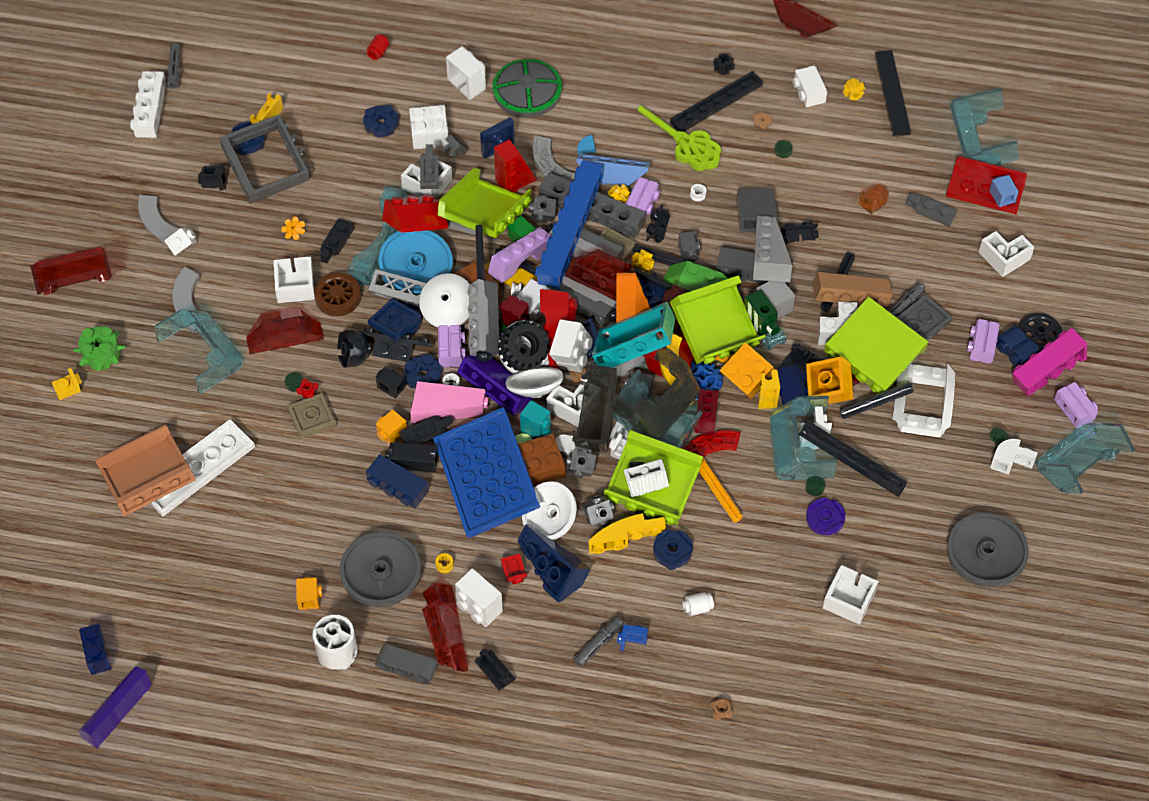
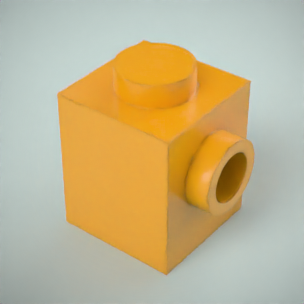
M391 410L377 421V436L389 444L390 442H395L400 437L399 432L407 429L406 420L394 410Z
M303 577L302 579H296L299 610L318 609L319 597H322V585H318L317 578Z

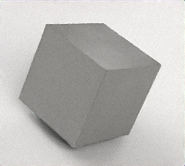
M769 281L756 288V291L761 289L776 309L777 320L793 312L795 294L785 282Z

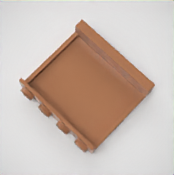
M166 424L95 459L123 516L196 481Z

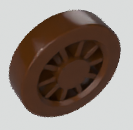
M341 272L327 274L315 285V303L319 310L327 315H347L354 311L361 301L360 285L349 274Z

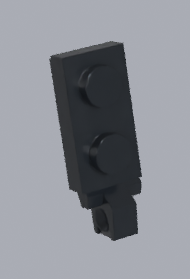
M337 219L321 245V262L327 264L332 255H339L354 231L355 225L353 223Z
M434 416L400 431L399 435L403 443L422 444L446 432L444 427L451 425L453 421L450 416L441 420L439 416Z

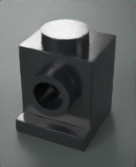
M224 165L203 166L198 174V183L201 184L202 188H219L221 191L224 190L228 181Z
M386 367L383 370L381 369L376 375L377 388L395 399L407 386L405 374L400 376L396 371L389 370Z

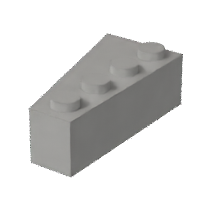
M757 216L753 280L790 282L792 263L776 217Z

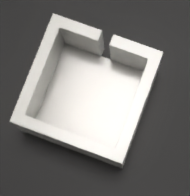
M460 47L446 56L448 81L457 89L460 88V92L469 100L486 90L485 66L470 51Z
M445 105L409 108L413 149L426 148V144H433V147L449 144L445 140L448 136Z
M311 257L294 258L296 272L292 270L290 259L274 260L275 292L278 303L315 300Z
M560 320L549 355L556 361L560 369L582 373L583 367L587 364L588 350L592 347V337L581 323Z
M841 565L825 596L823 609L860 625L875 595L878 581L861 574L858 586H856L855 582L858 572Z
M471 569L455 584L457 606L462 611H467L471 614V618L477 624L481 623L484 627H487L503 612L502 593L474 569Z

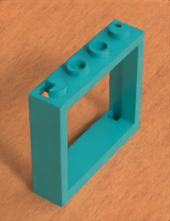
M668 302L598 331L592 357L600 372L671 344L675 316ZM662 331V336L658 337L656 333ZM608 332L610 336L605 337L604 333Z

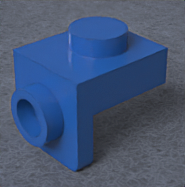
M624 625L623 632L619 631L617 644H620V651L625 650L626 641L646 644L648 628H644L641 625Z

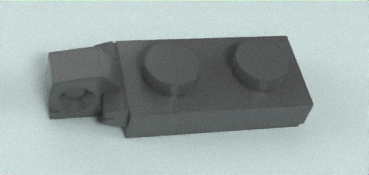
M426 144V154L420 155V189H439V156L434 154L433 144Z
M910 193L906 200V205L913 207L916 214L948 227L957 214V209L925 196Z

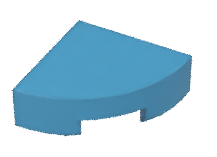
M592 135L584 137L579 142L578 155L579 153H595Z

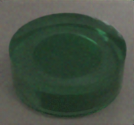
M785 140L777 142L774 150L776 156L780 158L790 157L793 149L792 144Z
M296 372L288 374L285 377L287 390L296 392V389L301 385L303 376Z
M994 427L989 433L990 439L998 445L1009 439V435L997 427Z
M819 476L809 477L805 485L807 493L812 496L823 494L825 481Z

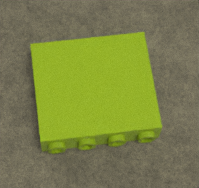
M474 167L439 200L438 216L475 230L476 225H482L483 234L496 238L505 231L509 224L514 222L517 216L522 214L526 207H529V203L532 202V197H530L531 189H528L522 196L480 180V169Z
M739 276L679 295L670 301L696 364L704 362L706 365L715 361L716 357L720 359L731 355L730 352L734 351L736 353L745 342L751 348L760 345L759 341L765 338V335L758 337L736 286L741 283Z
M868 297L825 344L824 352L829 359L842 356L851 363V373L855 375L856 379L870 386V389L875 394L887 391L919 354H923L927 349L928 341Z
M630 430L607 490H604V496L611 500L614 505L618 503L630 511H640L649 518L664 517L666 524L678 526L701 469L703 456ZM662 459L669 483L668 488L665 487L664 489L634 496V498L631 497L624 470L629 468V463L644 462L646 464Z

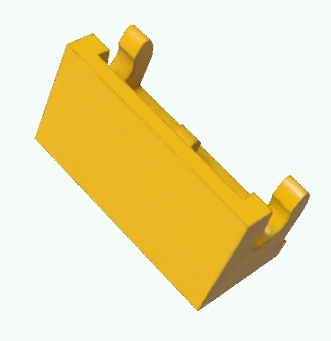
M269 92L266 96V103L256 116L254 114L250 116L251 124L278 115L283 109L281 96L277 94L275 99H273L272 94Z
M772 370L771 380L765 379V373L761 374L762 385L758 394V409L777 408L780 392L777 370Z

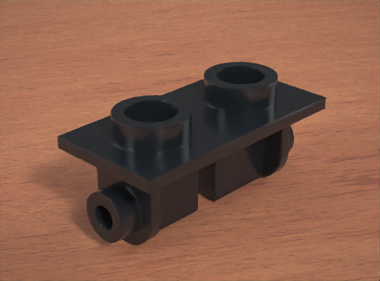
M662 204L651 213L650 219L652 221L646 229L648 234L646 241L652 238L656 243H660L664 239L665 228L668 225L670 214L669 211L662 210Z
M811 221L803 222L802 225L797 226L794 223L785 224L780 230L781 233H784L782 237L786 243L799 242L798 235H801L802 241L815 240V238L819 237L818 231H815L818 223L813 224Z
M482 649L479 652L480 657L475 660V663L498 691L516 680L491 649Z

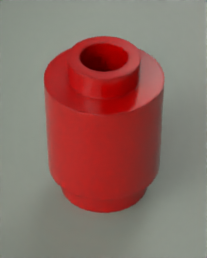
M382 34L375 35L367 47V56L372 60L381 58L390 45L388 38Z

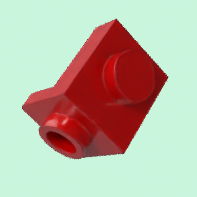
M520 554L500 559L506 582L511 581L512 585L524 582L523 578L527 577V573H525Z

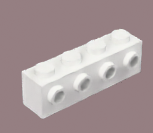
M143 71L142 77L138 80L137 104L133 107L134 119H131L130 126L131 130H134L135 137L157 138L166 80L164 72Z

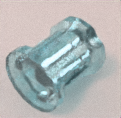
M781 328L776 335L764 334L765 338L762 339L765 348L769 351L780 343H786V336Z

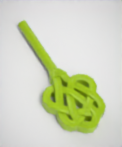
M640 105L637 111L673 136L676 144H678L675 147V158L677 161L688 163L696 171L718 167L721 147L711 140L710 135L706 131L697 130L690 133V135L686 134V132L676 131L644 106Z

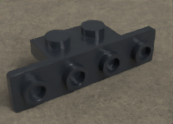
M364 328V331L358 330L364 336L376 337L372 356L408 362L411 360L414 344L434 348V344L429 343L430 339L419 337L418 341L411 340L412 336L403 335L398 341H395L383 333L376 334L375 329Z

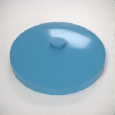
M430 230L405 233L398 231L392 234L382 245L378 264L380 271L427 283L435 276L451 274L453 258L447 243ZM382 276L383 280L388 283L387 278ZM402 281L392 284L395 290L398 291L406 288ZM415 286L410 290L413 295L418 296L421 294L422 287Z

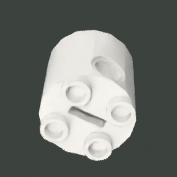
M329 615L316 623L313 629V640L320 664L330 669H348L357 656L358 648L352 623L341 615Z

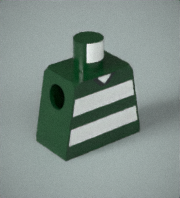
M760 289L746 296L745 308L756 332L759 335L770 333L772 336L776 335L780 331V327L777 325V311L764 292Z

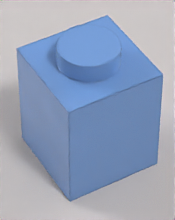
M1009 175L995 178L992 180L990 193L999 207L1016 202L1018 190Z

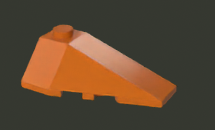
M617 273L616 323L650 309L647 297L643 293L636 273Z

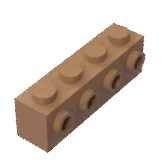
M817 272L812 285L816 301L857 302V305H861L870 297L883 308H887L893 295L889 279Z

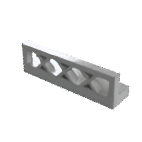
M375 269L369 291L372 295L386 299L393 298L420 308V294L418 296L413 295L410 289L415 286H421L423 289L426 283ZM378 275L386 277L388 283L383 286L376 285ZM402 281L406 288L398 291L395 290L392 284Z

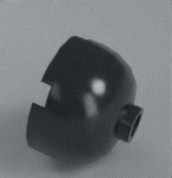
M343 330V332L339 333L337 349H341L342 355H338L340 364L343 368H351L364 363L368 353L371 351V346L362 333L354 330Z

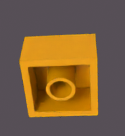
M745 342L719 371L748 398L752 399L762 385L761 374L765 373V379L769 380L772 370H775V368Z
M840 356L806 364L809 401L817 406H823L853 399L851 363Z

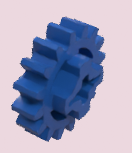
M692 362L691 368L685 373L688 379L700 387V389L719 391V388H722L723 375H720V369L715 370V364L711 366L702 363L695 365ZM699 391L695 397L697 400L699 398Z

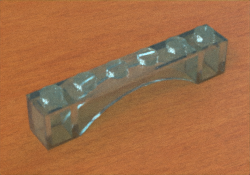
M385 186L379 199L382 215L384 200L392 199V197L407 198L405 190ZM383 221L381 231L375 241L364 251L353 257L348 268V275L353 276L359 284L370 287L375 269L379 267L381 247L392 234L396 233V229Z

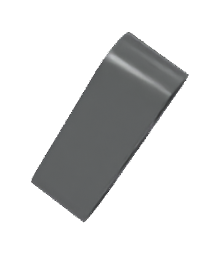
M384 644L375 665L381 670L423 684H430L438 663L431 658Z

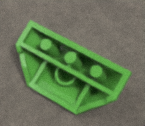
M685 261L670 265L663 281L673 285L670 293L676 298L679 295L727 280L728 278L721 272Z

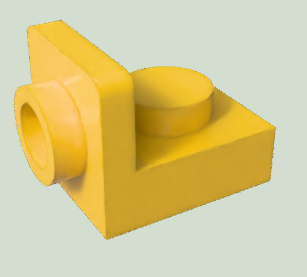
M71 368L68 369L69 375L52 382L59 400L81 392L79 384L82 383L78 373H73Z

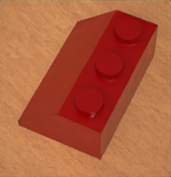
M424 194L423 197L410 195L408 198L392 197V199L384 200L382 221L401 233L448 229L447 219L438 216L439 201L433 195Z

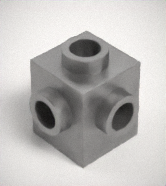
M544 195L534 197L533 202L529 203L528 213H531V219L538 223L552 222L555 217L556 199H550Z
M585 449L573 450L566 460L565 466L568 467V473H572V476L576 478H583V476L591 477L597 455L589 454V451Z
M596 495L591 497L589 501L582 503L586 521L591 526L596 524L604 525L609 520L614 519L612 513L615 511L614 505L605 496Z

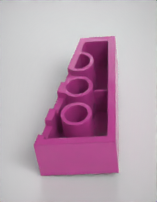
M1073 328L1063 331L1057 340L1053 343H1047L1043 350L1038 354H1033L1028 359V362L1024 365H1018L1012 373L1013 381L1027 396L1033 394L1047 385L1048 379L1055 380L1060 377L1064 369L1071 370L1074 368L1078 360L1081 362L1087 359L1086 341Z

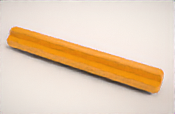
M703 458L699 471L731 520L734 523L740 521L743 516Z

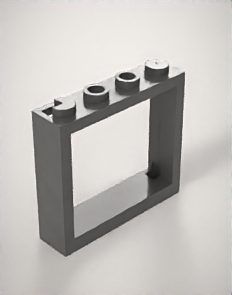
M279 114L220 137L221 148L250 204L309 181V173H311L309 165L303 162V154L300 148H296L295 138L293 134H289L287 131L289 129L288 125L284 120L282 121ZM277 129L299 173L254 190L233 146Z

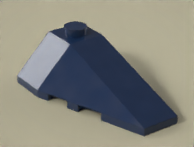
M525 524L517 541L527 559L531 560L534 565L535 574L540 576L544 584L542 586L544 590L557 602H562L584 584L591 569L559 544L529 524Z

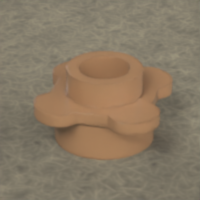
M719 699L710 704L715 720L719 721L721 718H731L733 716L728 699Z

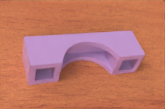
M541 227L493 255L488 273L501 283L514 276L517 268L528 257L532 256L537 261L540 260L543 251L547 250L549 236L552 237V235Z

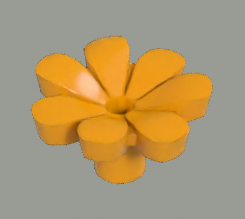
M293 216L291 221L286 219L284 221L285 225L281 227L282 232H286L285 238L287 239L293 236L294 240H298V234L305 233V230L302 228L305 226V223L298 221L296 216Z

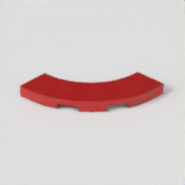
M721 430L716 431L714 435L703 434L691 440L683 449L703 457L716 451H737L741 432Z

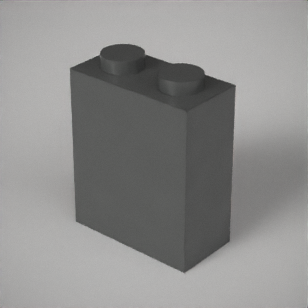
M773 189L737 190L736 205L740 232L756 231L757 216L776 217L777 220Z

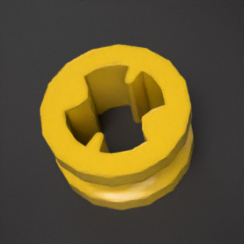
M442 553L436 557L435 563L438 572L446 574L452 571L454 564L451 555ZM446 560L447 566H442V561Z

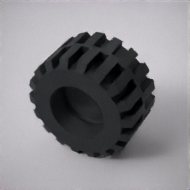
M525 320L524 322L519 321L505 329L498 339L501 341L498 343V348H501V351L498 353L499 356L503 355L504 358L501 359L503 363L507 361V366L509 368L514 367V370L517 371L520 369L521 371L528 370L540 365L542 360L546 359V353L550 349L547 347L550 344V341L546 340L548 335L546 332H542L544 329L542 326L536 327L537 323H530V321ZM518 336H524L530 341L532 349L529 356L522 355L517 350L516 339Z

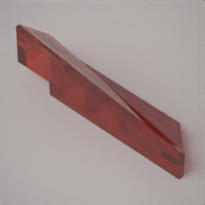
M435 583L423 592L428 606L423 608L422 611L438 663L448 666L454 671L466 672L468 671L453 587L451 585Z

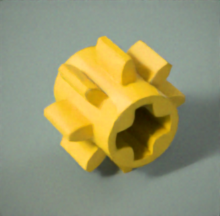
M849 79L843 85L844 96L849 97V100H858L864 94L865 86L858 79Z
M618 184L613 185L608 191V197L626 204L630 194L629 189L624 184L621 186Z
M641 250L640 253L636 252L632 256L631 264L644 272L645 270L650 271L654 266L653 255L645 250Z

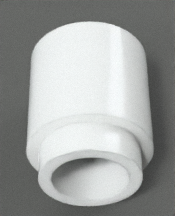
M702 592L685 596L682 606L685 613L693 616L709 612L710 609L714 608V602L710 593Z

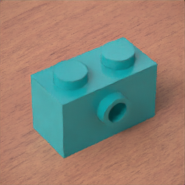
M530 401L520 414L521 433L528 434L532 440L552 433L550 411Z

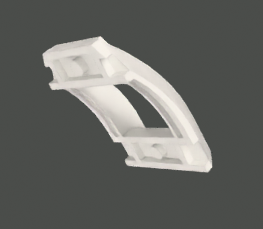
M910 364L897 379L896 387L908 382L945 387L942 418L904 413L906 396L895 399L892 420L898 423L897 427L901 432L941 437L945 430L951 426L955 372L949 364L947 369Z

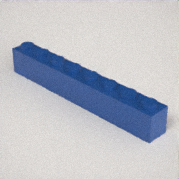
M582 160L580 167L576 168V178L570 183V193L565 195L563 209L560 208L558 214L559 220L553 225L552 237L549 236L547 250L543 251L541 265H538L535 271L539 285L555 289L560 288L603 179V165Z

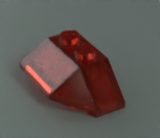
M773 0L780 22L785 24L786 28L798 31L805 38L838 26L837 23L793 0Z
M597 249L574 258L565 277L616 300L617 273L635 272L631 264Z
M299 307L260 314L246 337L249 354L324 340L320 322Z

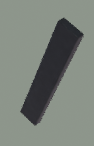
M893 51L875 52V60L892 135H910L911 129Z
M751 71L672 117L670 124L677 131L685 132L763 86V81Z
M809 420L806 421L798 434L897 497L903 492L907 481Z

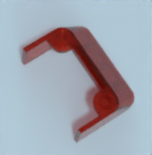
M106 245L36 261L30 265L37 294L43 292L44 295L55 293L54 289L93 279L103 282L110 280L109 277L113 276Z

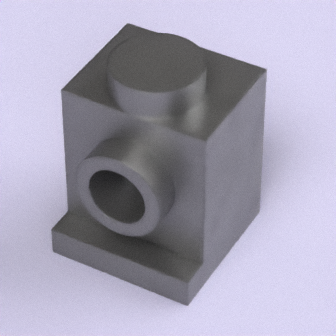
M697 231L679 234L678 247L682 259L691 262L698 259L700 244L697 241Z

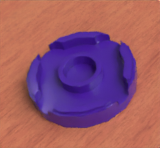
M820 498L814 500L809 505L806 512V522L815 533L820 535L836 534L845 523V511L843 506L837 501Z

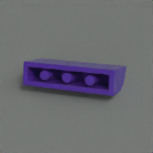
M468 355L463 357L457 373L478 389H485L488 397L504 407L512 415L522 412L528 403L535 399L524 397L508 390L506 380L513 374L492 358L486 363H481L477 360L476 356Z
M137 666L133 667L79 729L81 738L95 748H98L152 686L147 671Z

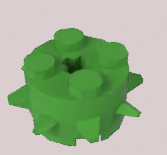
M97 326L84 329L79 338V347L73 349V352L81 353L82 359L79 365L81 367L89 365L91 369L100 371L110 368L111 364H117L120 350L126 348L125 345L117 343L120 333L118 331L112 332V329L109 327Z

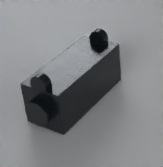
M390 442V446L385 452V458L406 470L436 472L437 446Z

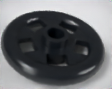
M1043 313L1029 314L1018 325L1025 335L1031 332L1032 338L1029 339L1038 346L1040 352L1047 343H1053L1062 333V328L1058 321ZM1034 321L1036 324L1030 327L1028 323ZM1043 321H1045V322L1049 323L1050 325H1049V327H1047L1046 325L1041 324V323H1042ZM1050 332L1055 333L1054 338L1049 337ZM1038 340H1045L1046 344H1038Z

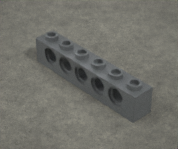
M548 172L539 186V195L556 199V206L563 209L565 195L570 193L571 181ZM597 192L587 219L621 232L625 236L636 238L645 224L646 212Z

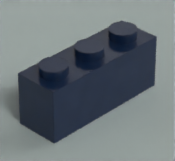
M380 454L366 470L367 481L371 486L384 490L390 497L398 498L405 506L410 505L416 509L429 492L427 481Z

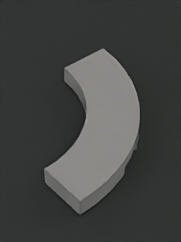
M535 135L533 139V157L541 174L546 177L548 172L569 181H574L576 178L575 173L567 171L553 160L551 154L552 139Z
M139 195L138 209L144 227L151 235H154L166 244L164 240L180 228L171 226L161 218L157 209V196Z
M184 267L174 284L173 304L181 323L195 334L206 322V318L196 310L192 302L193 290L200 276Z

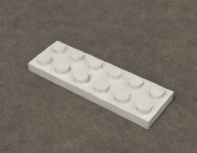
M229 419L182 454L196 481L150 503V505L162 517L255 448L254 442Z

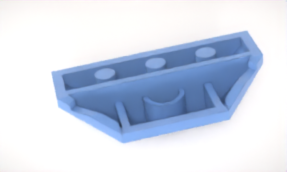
M579 153L577 157L579 166L582 160L603 165V179L600 185H607L609 183L629 186L648 172L650 162Z

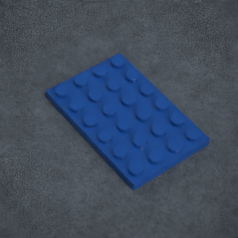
M504 407L433 438L468 538L541 508Z

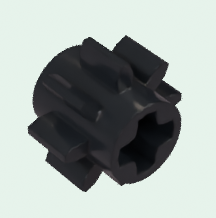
M718 54V59H713L714 71H717L720 75H729V71L734 70V58H730L728 54Z

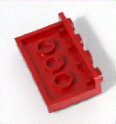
M959 156L955 162L946 197L1017 215L1027 174ZM1009 175L1018 190L1016 202L999 207L990 193L991 183L997 177Z

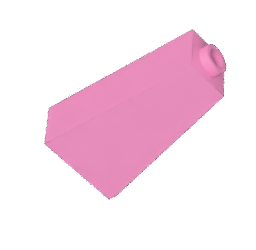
M417 381L411 409L412 424H418L434 416H439L440 420L448 416L452 420L483 416L484 408L488 409L489 397H486L485 389Z

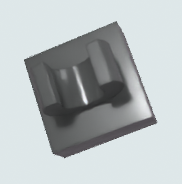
M449 134L445 139L449 144L444 147V150L449 152L452 149L450 153L452 158L457 157L458 152L464 155L468 151L454 136Z

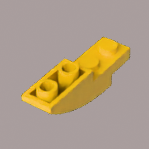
M643 514L621 519L595 534L588 541L589 554H601L608 550H622L628 547V540L630 539L639 540L647 536L656 537L659 533L665 531V519L661 517L644 520Z

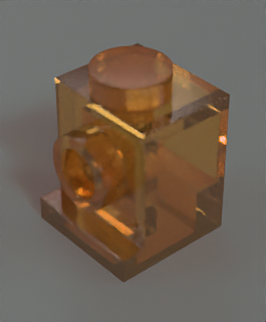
M878 184L874 188H869L866 193L864 191L861 192L859 204L867 212L873 214L887 204L889 192L885 187Z

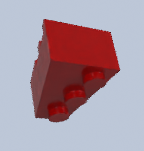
M510 140L494 147L495 181L501 188L516 192L520 188L537 181L525 160Z

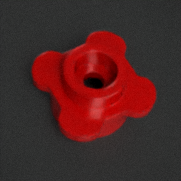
M303 379L296 392L304 398H312L319 386L316 382L312 383L308 379Z

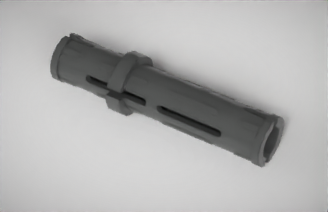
M179 43L170 44L169 68L167 69V86L170 89L178 88V80L181 75V70L179 69L181 45Z
M916 283L912 289L902 295V298L888 312L895 317L899 316L925 292V287L921 283Z
M615 616L604 628L601 627L598 630L599 633L573 657V661L579 667H583L624 626L621 619Z

